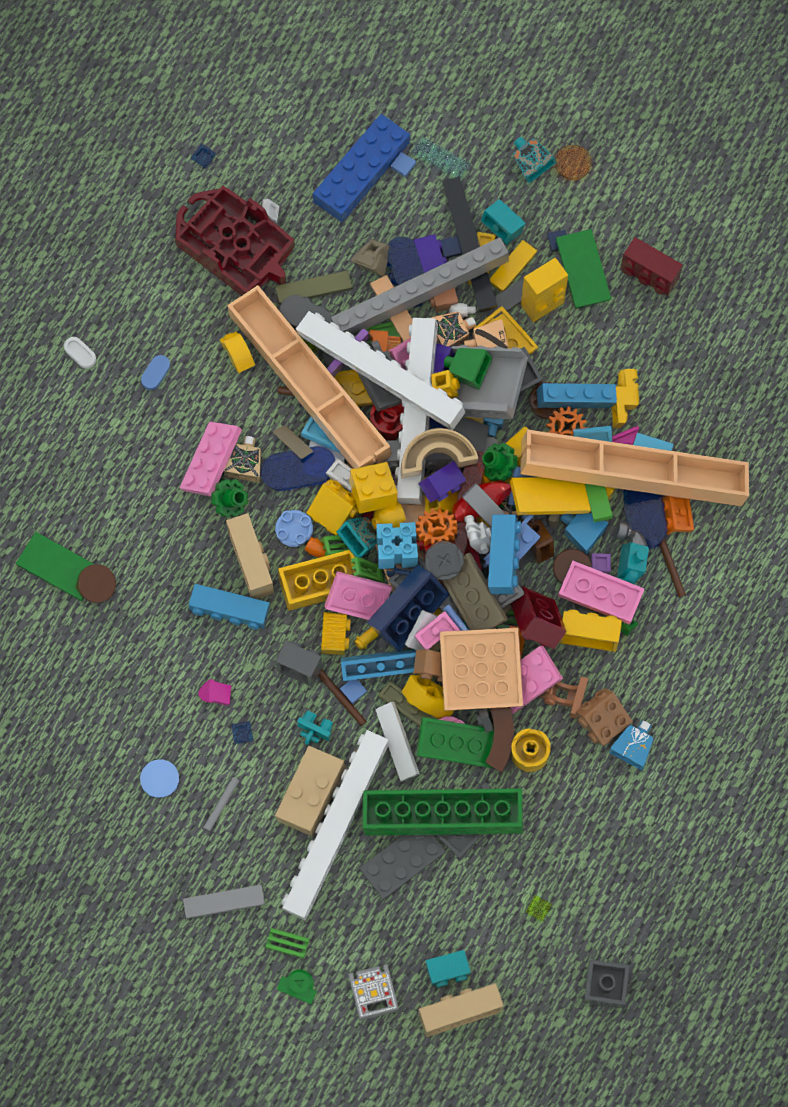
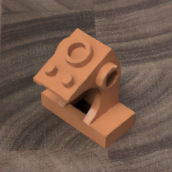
M581 677L578 686L567 685L559 681L542 693L539 698L543 699L544 703L554 706L556 703L572 708L570 717L577 719L576 711L580 709L588 678ZM557 688L569 691L566 700L555 696Z

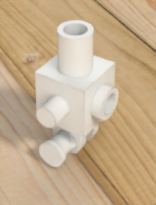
M472 515L466 516L464 518L466 522L465 529L470 546L480 554L490 552L492 527H488L483 522L475 523Z

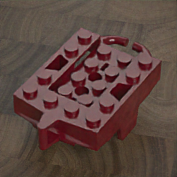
M224 185L219 189L198 192L192 195L187 202L193 205L199 200H204L206 203L188 223L184 220V215L188 209L184 205L181 206L176 216V246L242 296L257 285L262 288L270 280L279 285L286 284V273L281 266L295 247L294 239L272 222L268 217L266 209L253 199L249 198L246 202ZM248 218H252L257 224L253 225L248 221ZM225 233L232 234L230 237L223 236ZM245 244L246 247L239 248L238 245Z

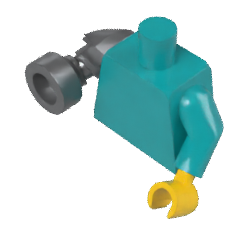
M618 520L614 529V539L623 540L629 538L631 543L623 544L621 547L617 578L635 584L646 571L649 547L644 535L640 531L632 530L627 522Z

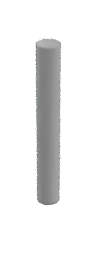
M233 777L203 827L209 832L238 785L239 780Z

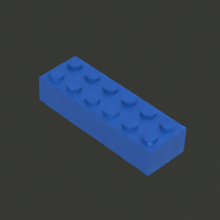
M380 114L313 192V202L337 220L343 222L392 165L400 152H403L409 145L410 134Z

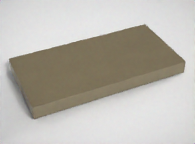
M467 553L463 556L464 564L459 573L449 580L442 581L470 630L495 629L508 619L494 594L490 593L488 583L471 553Z

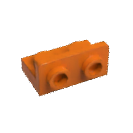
M667 495L660 499L659 507L662 513V526L665 535H670L673 532H692L694 530L690 499Z

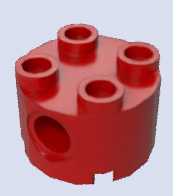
M402 404L378 412L374 405L371 409V423L385 440H396L399 438V432L403 430L400 418L401 413H404L405 407Z

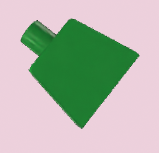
M459 348L454 357L446 356L444 366L449 368V371L455 378H458L459 382L479 390L493 358L485 349Z

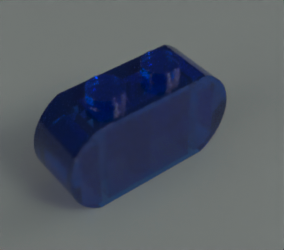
M401 236L392 239L387 244L389 245L386 267L390 269L391 273H388L389 280L392 284H395V287L424 273L412 239Z

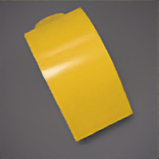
M229 333L219 339L238 373L255 366L249 348L240 333Z

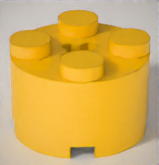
M527 728L518 732L512 742L511 759L513 763L525 772H534L543 768L550 755V741L542 731ZM527 748H534V753L527 752Z

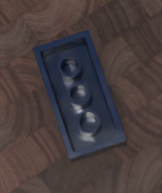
M417 564L367 623L385 643L400 652L405 647L409 634L422 610L433 614L450 594L432 573Z

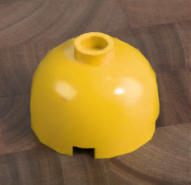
M397 501V506L375 510L374 518H372L374 529L377 528V524L392 523V528L400 527V523L406 521L401 504Z

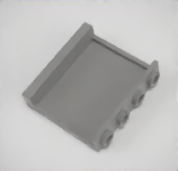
M467 345L452 346L455 354L459 348L485 349L493 358L479 390L459 382L460 389H458V397L455 398L463 403L465 410L463 417L513 419L528 360L523 350L517 347L507 349L499 346L494 348H486L485 346L469 347Z

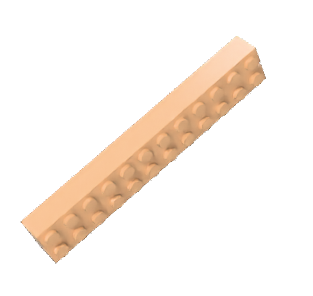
M258 285L227 305L229 316L353 469L374 465V463L379 464L391 457L390 445Z
M527 430L521 440V474L736 506H742L749 497V462Z

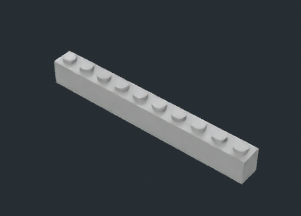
M501 238L495 239L331 317L332 322L339 326L342 332L345 333L347 331L355 335L363 328L367 329L509 262V253Z

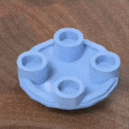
M299 510L284 511L276 523L275 532L282 544L289 547H298L304 545L310 539L313 533V524L311 518L306 513Z
M154 760L143 768L140 775V783L143 790L149 796L156 798L166 797L177 789L179 773L171 762Z

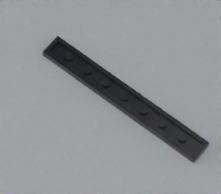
M460 176L442 181L464 255L479 248L480 244ZM488 272L471 279L479 312L497 308Z

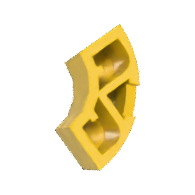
M411 675L402 690L409 704L438 719L451 717L454 710L444 711L443 686L436 684L432 680L422 679L420 675Z

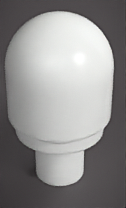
M458 303L450 306L449 313L459 312L461 317L465 318L468 314H475L476 309L475 306Z

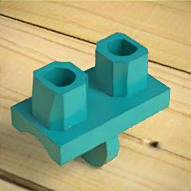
M307 710L303 717H299L297 721L298 727L309 732L307 733L302 730L300 736L306 738L304 744L309 745L311 741L318 744L320 738L329 741L333 722L323 719L320 726L313 724L317 715Z

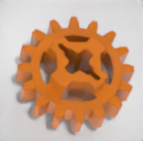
M568 406L564 411L560 407L559 413L554 411L552 412L554 417H548L551 423L546 424V427L550 428L547 433L573 436V429H576V424H578V429L587 428L583 427V424L587 421L581 420L583 414L577 415V409L571 411ZM563 415H568V416H571V417H573V418H572V419H568V418H565V416H563ZM555 422L558 425L557 431H555ZM572 422L568 430L561 432L565 425Z
M431 508L430 513L424 511V517L418 516L419 521L416 522V535H418L419 541L424 540L425 546L429 543L432 545L439 541L455 539L454 534H457V520L454 519L453 514L449 515V510L443 513L441 508L438 511Z

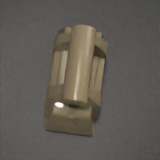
M371 239L353 256L351 261L362 269L384 276L388 261L389 245Z

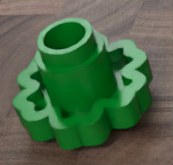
M494 443L483 454L481 468L485 470L484 475L490 480L505 481L512 476V470L517 467L518 457L514 455V448L508 444L501 443L498 445Z
M225 479L215 485L216 491L211 493V503L216 506V513L222 517H237L244 512L243 506L248 504V493L243 491L244 485L236 479Z

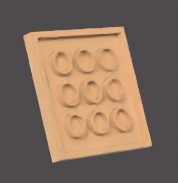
M518 628L440 632L444 711L523 707Z

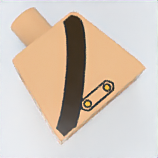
M502 319L475 328L473 330V339L463 341L464 345L469 347L485 346L486 348H494L499 346L509 349Z

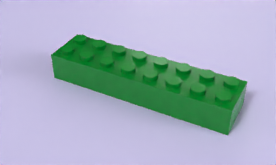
M522 788L363 790L364 835L523 834Z

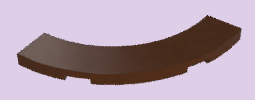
M510 707L490 708L494 722V740L485 763L501 773L511 755L514 738V723Z

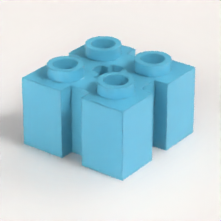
M415 522L400 523V527L392 528V523L377 524L376 536L379 569L394 568V564L401 563L402 568L416 567L418 564Z

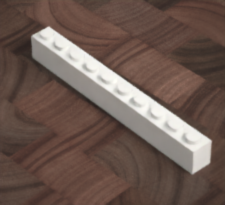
M308 311L297 326L296 331L300 337L448 429L453 430L465 414L463 403L456 398L451 399L442 389L438 388L436 390L431 387L432 384L429 381L418 379L417 375L411 370H404L395 360L389 361L386 359L382 352L371 350L367 343L364 341L358 342L351 333L347 331L345 333L342 332L335 323L331 322L329 324L324 321L325 318L320 314H313Z
M413 318L412 324L409 325L411 342L407 344V353L410 354L409 360H406L405 368L414 372L418 379H425L432 384L431 374H434L438 324L435 318ZM402 400V406L405 407L404 413H401L400 418L403 430L399 432L401 449L397 451V460L400 462L399 467H396L395 477L398 479L397 486L395 485L398 492L397 500L400 504H422L423 490L418 483L424 480L426 458L422 461V471L418 476L401 479L400 467L404 452L409 443L417 435L429 429L430 417Z
M367 730L365 735L361 734L357 743L360 746L357 752L352 753L349 760L351 765L348 770H344L341 776L343 782L340 788L336 787L332 797L335 799L332 805L328 804L324 812L326 818L323 823H319L316 829L317 837L315 841L311 840L309 843L307 858H303L300 862L299 869L301 870L298 877H293L290 884L292 889L289 894H285L282 900L285 912L305 921L361 805L363 790H368L389 745L388 739Z

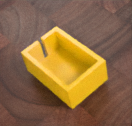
M577 610L564 611L562 620L567 632L559 643L616 652L622 620L615 616L600 617L596 613L580 614Z

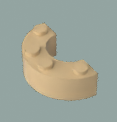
M443 428L427 430L417 435L407 446L401 462L400 475L401 479L420 475L422 461L433 453H443L450 456L458 467L476 464L478 455L470 441L458 432Z

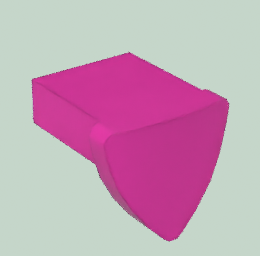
M210 679L201 687L198 695L205 702L229 705L231 685L215 682V680Z

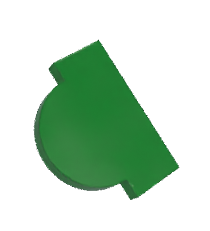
M295 970L287 978L282 976L276 989L308 1004H312L317 993L313 989L314 981L312 976L305 970Z

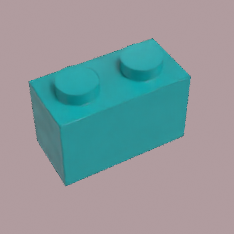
M500 199L484 211L480 220L498 238H501L506 245L522 233L526 224L521 217L517 216Z
M465 950L432 958L425 962L431 985H436L437 988L445 987L448 985V982L456 980V983L468 980L467 977L471 975Z

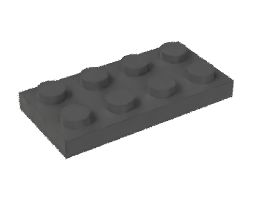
M402 835L361 866L359 870L384 900L445 854L446 851L434 835Z

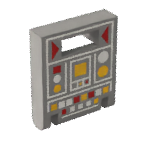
M387 964L383 965L385 972H381L380 966L357 971V979H354L352 973L348 974L360 1021L399 1011ZM386 1001V1008L368 1012L367 1005Z

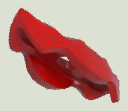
M493 481L478 485L497 506L512 491L511 485L503 481ZM463 498L453 505L452 513L454 519L458 522L465 521L464 518L468 515H472L474 519L480 517Z

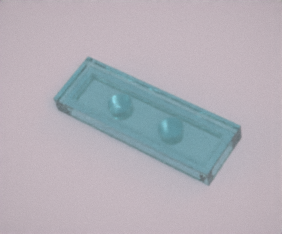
M424 137L421 138L413 150V154L455 177L460 176V179L470 164Z

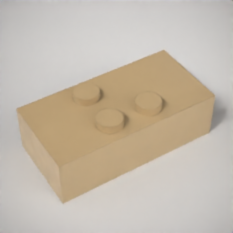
M249 514L226 520L228 533L251 598L259 599L274 594L273 582L268 571L270 570L269 560L266 553L262 554L264 550L261 542L257 540Z
M308 746L275 814L277 821L313 837L346 768L344 760Z
M495 983L474 991L471 988L463 990L456 997L452 995L445 996L438 1003L420 1008L419 1017L425 1035L429 1037L501 1013L504 1006Z

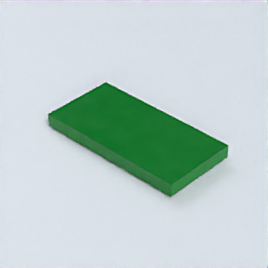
M592 229L556 237L555 241L561 262L568 274L567 283L574 308L578 309L610 301L611 295Z
M35 532L16 562V565L81 602L84 598L76 589L78 576L85 567L94 565Z
M421 717L416 756L492 768L485 761L492 748L494 729L493 731L485 732L484 727Z

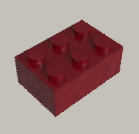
M634 237L624 252L621 263L623 273L628 276L633 275L638 278L641 284L650 285L657 293L669 296L680 279L683 264Z
M522 586L521 589L524 591V595L511 603L521 636L526 640L536 641L541 646L555 649L567 632L555 600Z

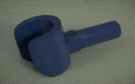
M394 564V568H390L393 571H386V575L389 578L395 574L408 576L411 571L398 569Z

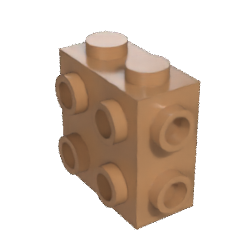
M606 688L599 690L595 697L583 703L580 709L576 711L579 717V724L589 732L587 734L589 739L593 743L597 742L602 746L612 742L617 734L625 731L628 725L633 722L614 692Z

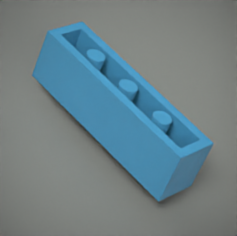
M543 383L537 388L538 408H567L568 406L570 408H611L617 403L616 384Z
M516 514L492 515L488 588L491 594H514L515 587H518V576H515L516 569H519V558L516 556L517 551H520V539L517 538L518 533H521V521H518Z
M195 584L189 602V609L195 615L203 616V614L211 615V618L221 621L223 618L229 620L231 624L240 625L243 623L247 624L251 629L259 630V628L264 629L270 603Z
M408 649L401 650L400 652L392 651L341 658L343 681L413 673L416 650Z

